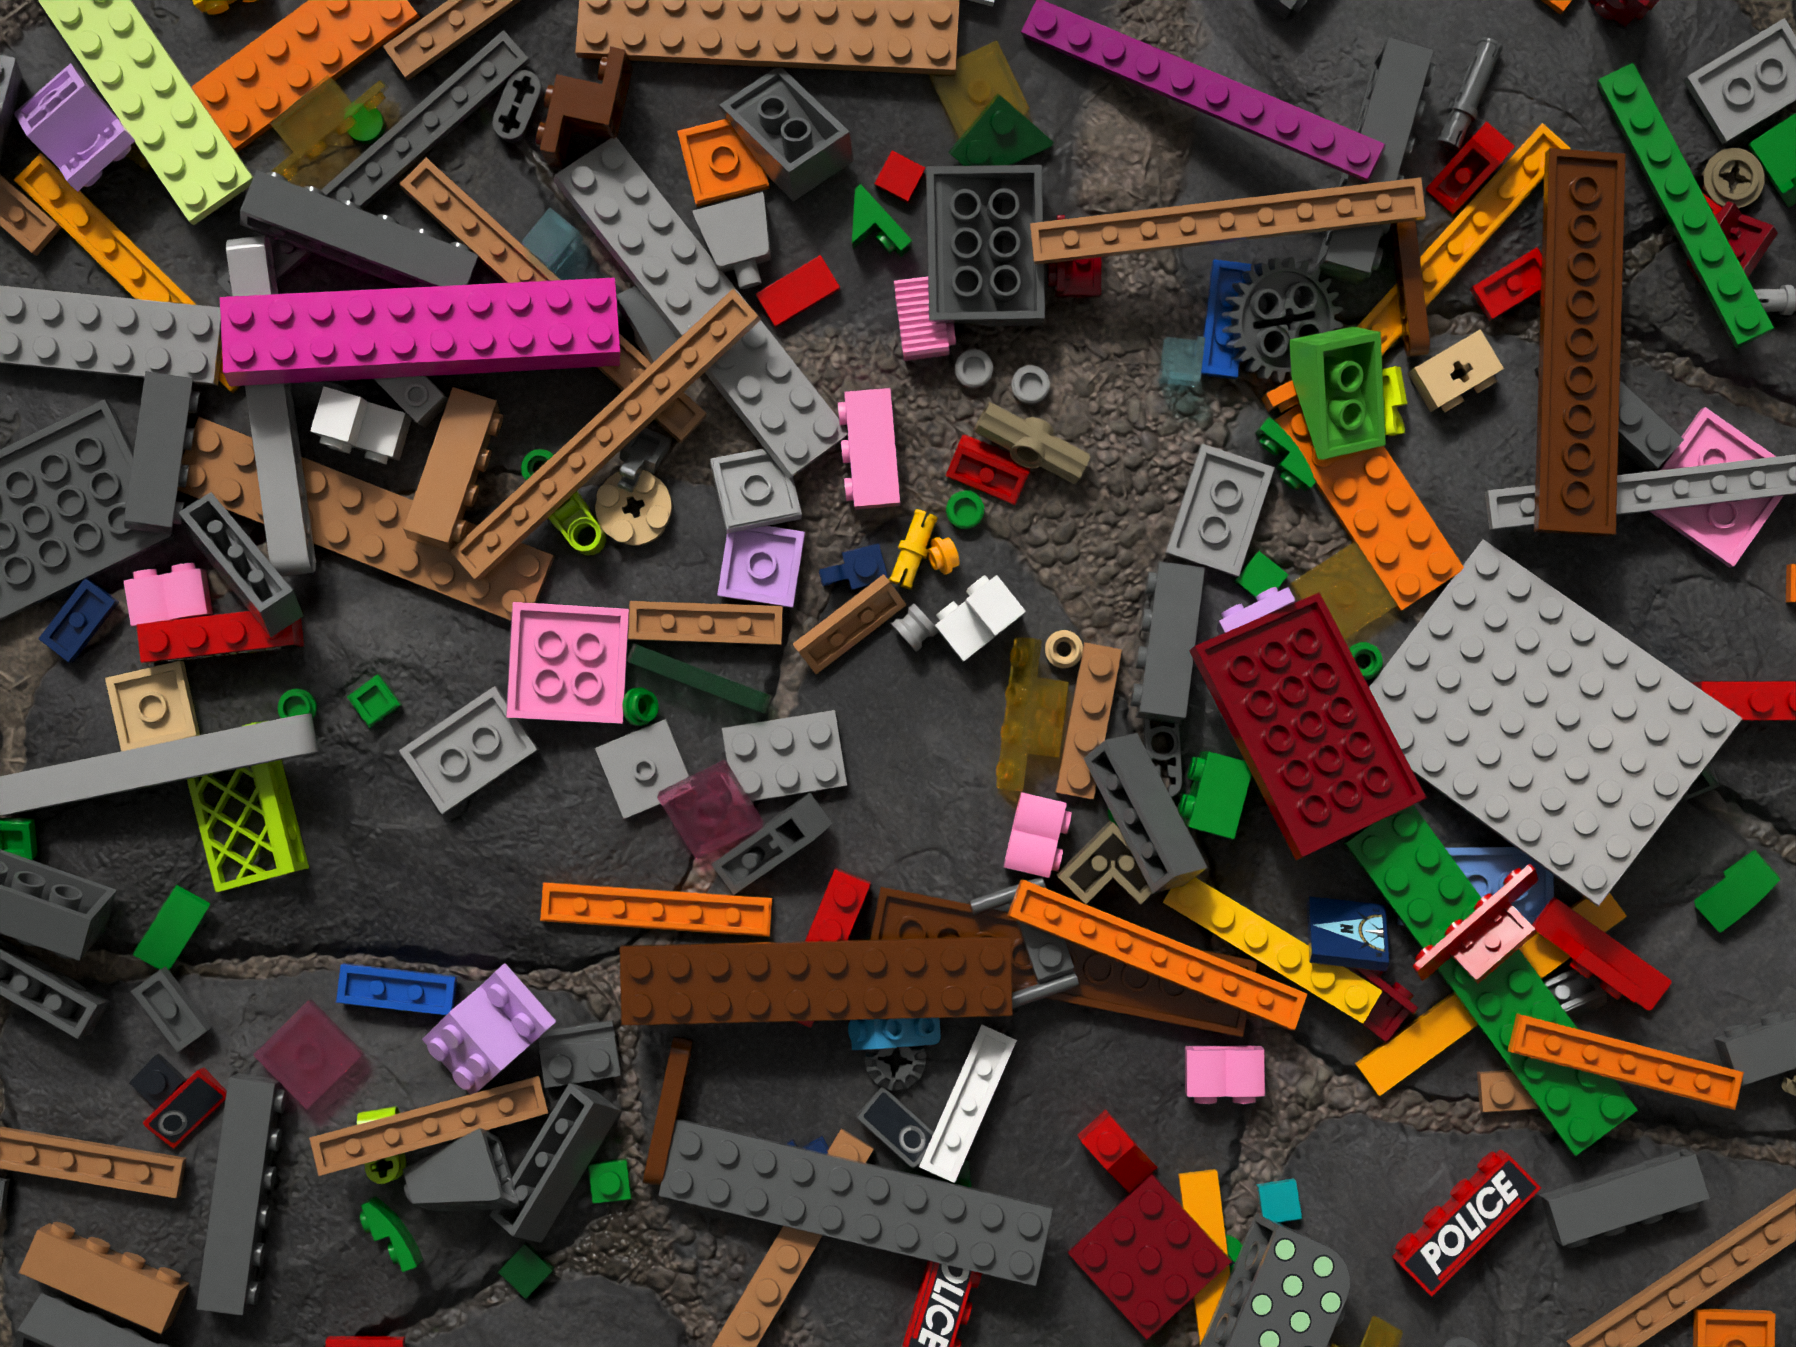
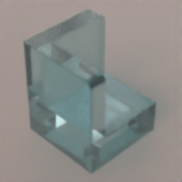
M549 208L525 236L522 244L555 273L584 238L576 228L553 209Z
M1197 336L1195 340L1166 337L1163 340L1158 383L1196 387L1200 383L1205 337Z

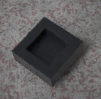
M159 1053L143 1067L129 1084L157 1109L187 1079Z

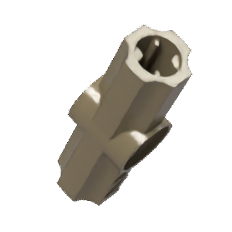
M990 401L985 406L974 428V432L1010 450L1011 458L1018 465L1030 469L1040 466L1073 484L1078 482L1091 457L1089 453L1054 436L1052 426L1045 420L1035 417L1024 420Z

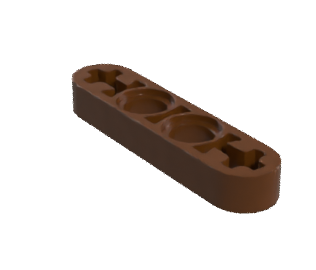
M1416 221L1391 223L1390 233L1405 352L1407 357L1428 355L1430 339Z
M674 1036L644 1172L643 1183L660 1187L663 1181L675 1121L678 1118L693 1046V1040Z

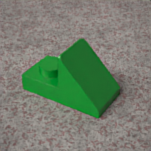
M860 184L855 189L852 249L856 248L876 230L878 234L875 238L889 254L895 251L902 257L912 248V239Z

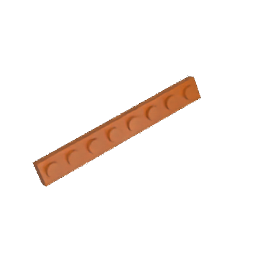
M1020 880L1007 915L1011 919L1288 1030H1295L1307 997L1305 992L1026 880Z

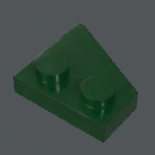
M997 93L948 153L963 166L1011 165L1051 147L1054 142Z

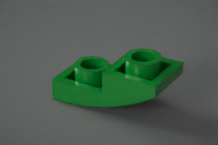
M1268 417L1255 432L1261 438L1259 444L1275 456L1279 452L1285 456L1276 467L1282 473L1279 478L1283 483L1295 491H1298L1299 488L1304 491L1309 490L1315 484V479L1306 458L1292 438L1274 420Z
M1753 850L1726 869L1723 880L1694 900L1696 908L1719 933L1723 932L1751 910L1780 881L1779 875L1756 850Z
M176 885L136 947L133 956L159 970L165 966L170 970L209 908L210 903Z
M376 1196L369 1198L361 1205L363 1211L360 1212V1220L365 1232L372 1234L374 1242L389 1236L391 1242H388L390 1257L394 1264H400L402 1272L416 1268L424 1259L413 1236L397 1214Z

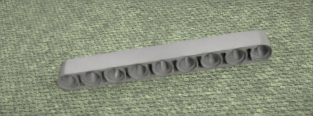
M261 235L227 240L226 254L232 296L278 294L273 252L268 236ZM291 383L246 385L245 390L269 561L281 577L313 573L316 570V558Z
M312 714L291 716L0 776V816L18 814L317 753L319 750Z

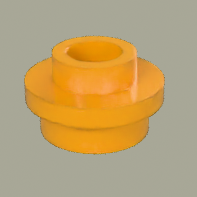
M936 537L931 540V548L927 550L933 569H939L944 575L951 573L954 567L959 566V556L954 543L949 537L944 539Z

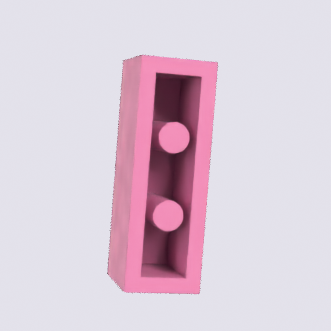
M890 388L844 392L845 402L838 403L840 425H847L849 440H841L843 463H851L852 478H844L846 501H854L855 510L900 506Z

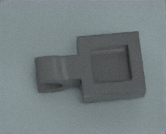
M644 428L620 450L619 459L624 461V464L619 471V474L623 476L618 483V487L632 493L638 484L643 469L654 474L670 449L671 438Z

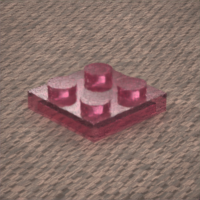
M725 759L659 791L657 796L695 859L751 834L763 826L764 821Z
M310 999L253 1056L306 1109H309L365 1053Z

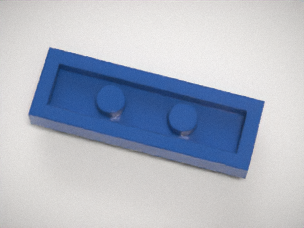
M1215 259L1212 261L1198 375L1237 379L1240 361H1235L1234 358L1239 352V348H1227L1226 346L1234 339L1233 333H1223L1222 329L1230 326L1231 320L1222 317V313L1232 311L1233 306L1228 304L1225 298L1237 297L1238 293L1234 290L1232 284L1246 283L1242 272L1251 271V264Z
M343 963L340 965L336 1003L447 1015L454 1008L458 976Z

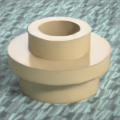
M1057 631L1046 641L1045 655L1048 661L1058 668L1072 667L1082 657V641L1071 631ZM1061 642H1066L1071 647V652L1066 657H1062L1057 653V645Z

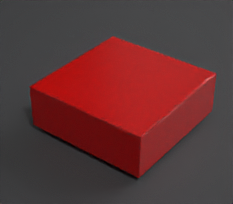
M892 150L874 186L908 204L926 168Z

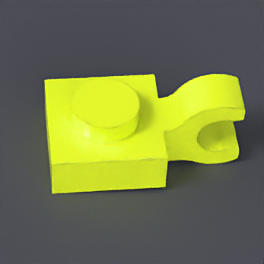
M1394 366L1382 369L1385 436L1405 433L1404 422L1397 407L1407 405L1401 367Z

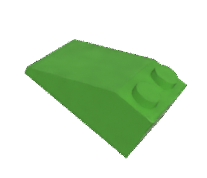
M1353 326L1289 339L1291 376L1317 458L1323 460L1385 446L1381 332Z

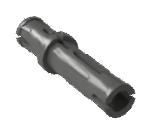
M1482 37L1480 39L1455 101L1450 102L1447 112L1449 115L1437 140V144L1442 145V148L1453 152L1460 150L1471 121L1475 122L1478 111L1476 109L1503 49V45L1498 44V41L1492 38Z

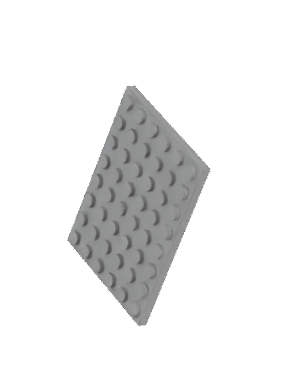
M1483 539L1464 563L1462 571L1450 581L1369 688L1414 774L1599 907L1729 738L1742 718Z

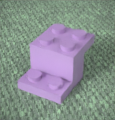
M71 63L14 112L26 136L60 169L66 181L77 192L83 186L89 187L101 177L102 170L113 160L119 161L124 158L131 150V144L135 142V139L121 123L115 112L87 84L81 73Z
M504 963L480 987L453 1008L422 1040L427 1045L429 1053L436 1060L441 1061L453 1074L456 1084L460 1088L467 1090L469 1094H474L535 1042L556 1020Z

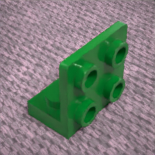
M1795 113L1748 145L1788 208L1796 204Z

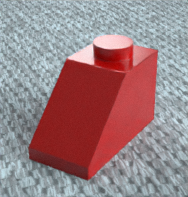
M1486 121L1425 190L1454 214L1502 163L1515 146Z
M1104 1110L1078 1134L1084 1146L1129 1193L1158 1168L1107 1110Z

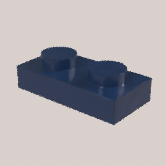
M85 578L38 639L66 661L73 663L119 604V601L92 580Z

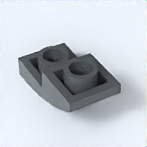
M637 286L616 294L617 309L634 330L635 343L652 364L678 338Z

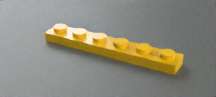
M1196 877L1184 886L1170 889L1163 901L1164 904L1361 1023H1364L1383 991L1343 966L1309 963V946Z

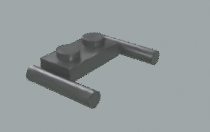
M1042 876L1028 881L1046 888ZM1019 884L970 900L969 905L973 915L1009 903L1011 905ZM1016 921L1037 984L1013 992L1012 1009L1078 987L1079 982L1074 972V965L1065 940Z

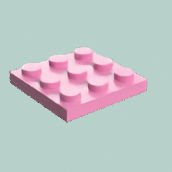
M1704 407L1700 409L1681 436L1684 441L1662 463L1658 471L1776 456ZM1783 496L1650 512L1730 568L1734 567Z
M513 602L506 718L623 724L622 703L625 689L629 609Z

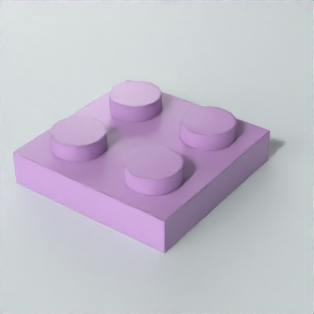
M763 526L728 533L717 596L793 608L805 532Z

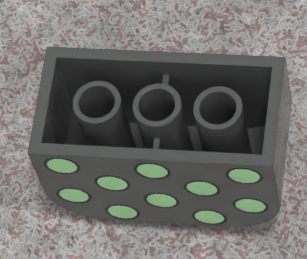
M1256 1213L1200 1347H1330L1329 1340L1334 1328L1338 1327L1344 1319L1346 1312L1344 1304L1350 1289V1276L1344 1260L1337 1252L1320 1242Z

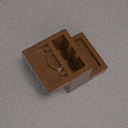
M610 46L608 58L602 57L598 71V80L603 81L602 84L556 74L554 85H548L544 107L549 108L546 123L540 122L538 126L536 145L540 146V151L550 167L565 168L572 133L603 140L615 139L616 137L618 139L633 72L625 49Z

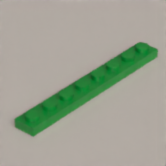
M1634 63L1598 79L1597 86L1735 348L1772 332L1774 327Z

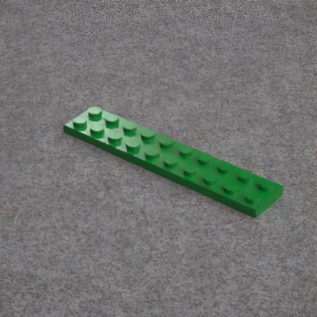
M1414 805L1361 829L1344 842L1422 950L1428 945L1432 944L1435 946L1446 937L1444 933L1447 928L1459 919L1464 921L1475 911L1474 906L1481 899L1479 893ZM1520 949L1514 952L1479 984L1452 957L1437 969L1571 1154L1577 1156L1638 1111L1615 1079L1508 1052L1516 1014L1578 1029Z

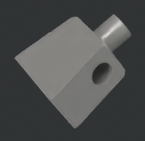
M763 192L693 210L696 223L718 270L723 273L735 270L740 289L760 285L762 282L757 264L771 260L767 209Z

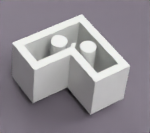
M323 387L310 431L320 436L319 443L327 445L328 448L350 454L352 448L366 451L364 458L387 464L388 458L400 461L412 417L404 412L367 402L359 396Z
M986 575L982 576L967 589L966 592L969 597L965 602L958 606L953 601L936 615L940 621L935 627L962 662L1026 612L997 575L991 580Z

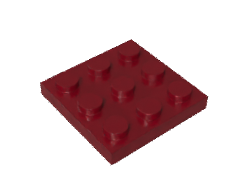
M1153 1173L1068 1250V1254L1146 1340L1232 1262V1259L1184 1209Z

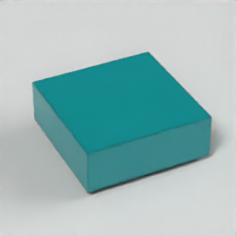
M1294 1178L1256 1184L1262 1216L1277 1223L1302 1219L1297 1183Z

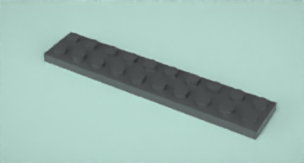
M676 1119L663 1181L661 1182L658 1195L1033 1286L1037 1284L1053 1207L682 1119Z

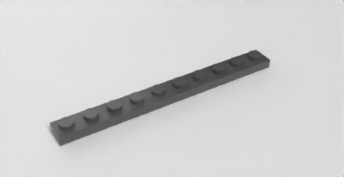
M503 30L322 188L321 191L326 197L339 202L342 200L354 202L363 210L508 82L512 74L525 68L530 63L529 58ZM268 236L272 247L278 284L313 252ZM228 271L217 282L229 296H232Z

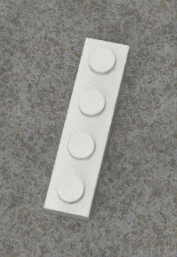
M981 1025L921 1161L920 1168L955 1183L1017 1040Z

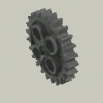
M1294 257L1283 258L1282 262L1279 258H1270L1267 265L1264 262L1255 263V273L1253 271L1242 272L1245 284L1241 282L1232 284L1238 295L1237 297L1225 298V301L1232 305L1233 309L1232 311L1222 313V317L1231 320V325L1225 327L1222 331L1223 333H1233L1234 339L1226 346L1227 348H1239V352L1234 360H1248L1245 367L1246 372L1258 370L1259 379H1268L1271 376L1272 382H1283L1284 377L1286 381H1291L1289 339L1299 338V331L1302 327L1306 329L1307 336L1343 327V323L1334 320V315L1343 311V308L1332 306V301L1339 294L1338 292L1327 293L1326 289L1330 285L1331 279L1318 280L1320 268L1308 270V261H1297L1295 264ZM1296 289L1301 293V302L1298 307L1293 301V294ZM1262 295L1267 302V308L1263 314L1258 307V301ZM1311 311L1313 314L1309 319L1288 321L1280 325H1268L1257 329L1253 328V323L1256 321L1281 318L1285 315L1302 314ZM1268 333L1273 340L1269 351L1264 346V338Z

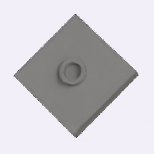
M764 448L710 459V466L727 534L802 518L793 477L788 479Z
M667 719L595 748L623 819L695 790Z

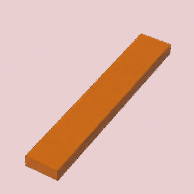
M544 882L540 921L770 937L773 898Z
M1516 1014L1508 1052L1733 1110L1736 1109L1744 1072L1521 1014Z

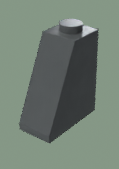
M482 1128L465 1135L402 1169L406 1180L404 1190L409 1201L431 1212L514 1209L520 1206L500 1137Z

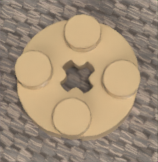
M645 470L642 471L638 484L632 493L618 487V483L623 475L617 472L610 476L597 491L595 505L597 520L604 532L620 543L632 546L648 544L659 538L669 523L673 510L671 495L660 479ZM634 497L636 501L643 500L644 507L640 509V516L634 518L631 513H624L623 508L628 505L627 499Z

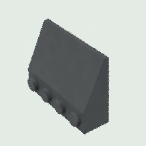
M1042 165L927 166L929 321L993 326H1042L1045 319L1044 264L1034 265L1030 223L1043 222Z

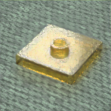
M997 40L956 59V75L928 74L958 139H960L997 93L1021 114L1029 112L1030 108Z
M1356 541L1290 583L1300 600L1320 592L1344 639L1397 606Z

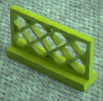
M254 722V723L247 724V725H252V724H257V723H262V722ZM282 760L254 765L251 768L236 769L228 785L212 776L213 774L200 776L202 777L200 781L199 777L187 779L215 892L309 868ZM243 772L254 778L256 789L250 799L235 790ZM208 782L224 791L215 808L204 800L203 791ZM230 796L246 805L237 822L222 813ZM252 810L257 811L264 817L265 827L260 836L244 827ZM218 819L234 828L225 845L215 840L212 832ZM240 833L256 842L247 859L231 850ZM262 846L273 853L277 869L265 871L253 863ZM229 856L242 864L243 867L235 880L225 882L222 865L226 857ZM249 870L256 873L246 877Z

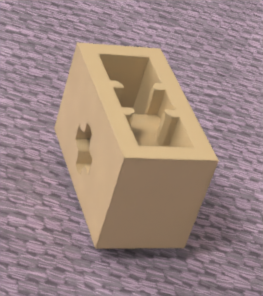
M1480 329L1415 367L1407 374L1429 411L1432 412L1441 406L1445 413L1464 402L1465 400L1461 394L1474 387L1475 391L1479 393L1496 383L1497 380L1494 375L1504 368ZM1462 368L1465 375L1453 381L1450 374L1454 370Z

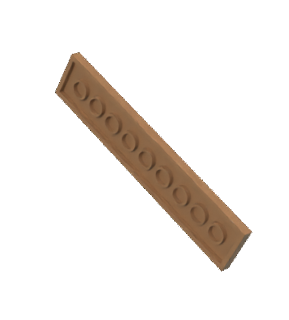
M579 0L575 53L577 58H608L611 46L625 49L629 60L956 75L959 0Z
M199 417L194 428L192 450H185L182 464L189 465L186 488L179 487L178 491L198 499L212 492L225 509L264 524L252 437ZM301 457L314 544L508 620H512L513 602L537 603L554 561V555L520 543L483 579L477 581L451 552L407 539L403 528L413 500ZM467 522L463 539L469 533H471L477 527V525ZM455 542L453 548L457 546L459 543Z

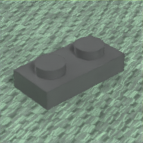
M166 966L131 991L176 1052L182 1050L211 1028V1025Z

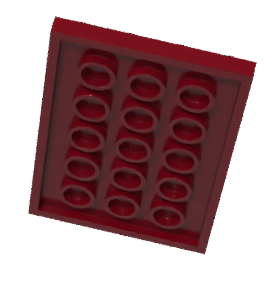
M1320 592L1195 645L1189 650L1295 860L1303 858L1426 799Z

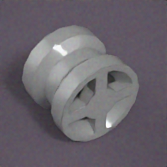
M915 604L908 608V614L903 619H896L891 623L916 652L922 647L923 640L927 637H934L939 632Z

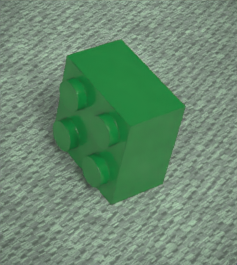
M1200 751L1199 757H1192L1187 773V779L1192 780L1189 795H1182L1178 807V812L1183 817L1182 819L1187 827L1231 839L1235 838L1252 774L1245 761L1209 751Z

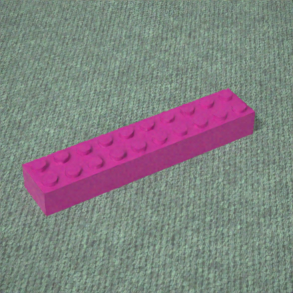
M615 278L220 297L223 374L229 386L620 366Z

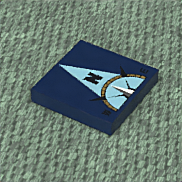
M1309 896L1307 903L1309 963L1387 972L1389 951L1385 905Z

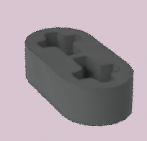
M521 70L511 75L494 113L493 128L500 139L505 142L516 143L525 138L541 102L543 87L538 77L531 71ZM526 81H530L534 92L533 94L526 93L521 104H519L520 93L516 86L518 84L525 85ZM516 109L518 110L516 121L520 127L518 129L512 128L509 133H506V128L502 121L503 119L510 120Z

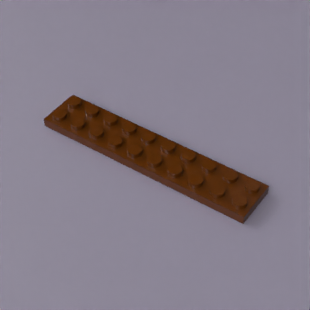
M1549 148L1545 152L1534 532L1607 537L1616 534L1626 153Z
M881 886L870 940L1010 936L1012 991L1016 992L1037 984L1016 920L1007 917L1009 911L992 909L973 915L969 903ZM1065 940L1079 986L1046 998L1243 1037L1248 1013ZM1198 949L1256 973L1258 962L1256 960Z
M1010 936L620 946L621 1025L1012 1016Z

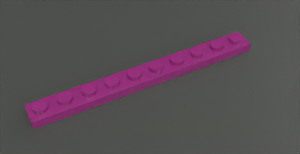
M1036 0L1021 31L1023 37L1367 183H1369L1385 150V144L1044 0Z

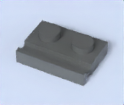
M614 1019L545 1031L538 1038L545 1088L621 1076L622 1069L614 1029Z

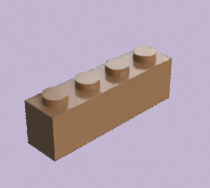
M452 387L403 528L407 539L449 552L453 549L455 542L460 543L462 541L467 526V521L463 520L467 506L473 507L478 496L479 485L475 484L479 471L485 472L490 461L491 450L487 449L491 436H498L503 422V415L499 414L497 400Z
M61 1222L49 1223L37 1230L19 1271L20 1274L160 1334L172 1325L190 1284L181 1280V1275L178 1272L165 1267H160L159 1270L146 1265V1260L143 1257L130 1252L118 1253L109 1249L111 1245L108 1242L95 1237L83 1238L74 1234L75 1229Z

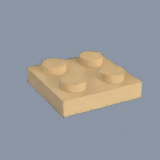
M184 661L172 662L105 678L121 751L200 735Z

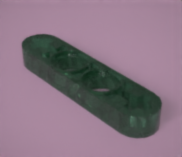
M632 644L626 660L629 663L766 714L772 698L771 695L636 644Z

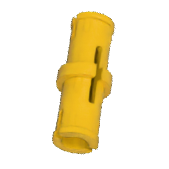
M918 509L914 511V517L905 540H901L898 549L901 551L891 577H889V581L897 585L900 583L905 571L900 587L912 589V583L921 559L927 557L928 550L926 546L934 525L938 520V517L929 514L922 528L921 525L926 512Z

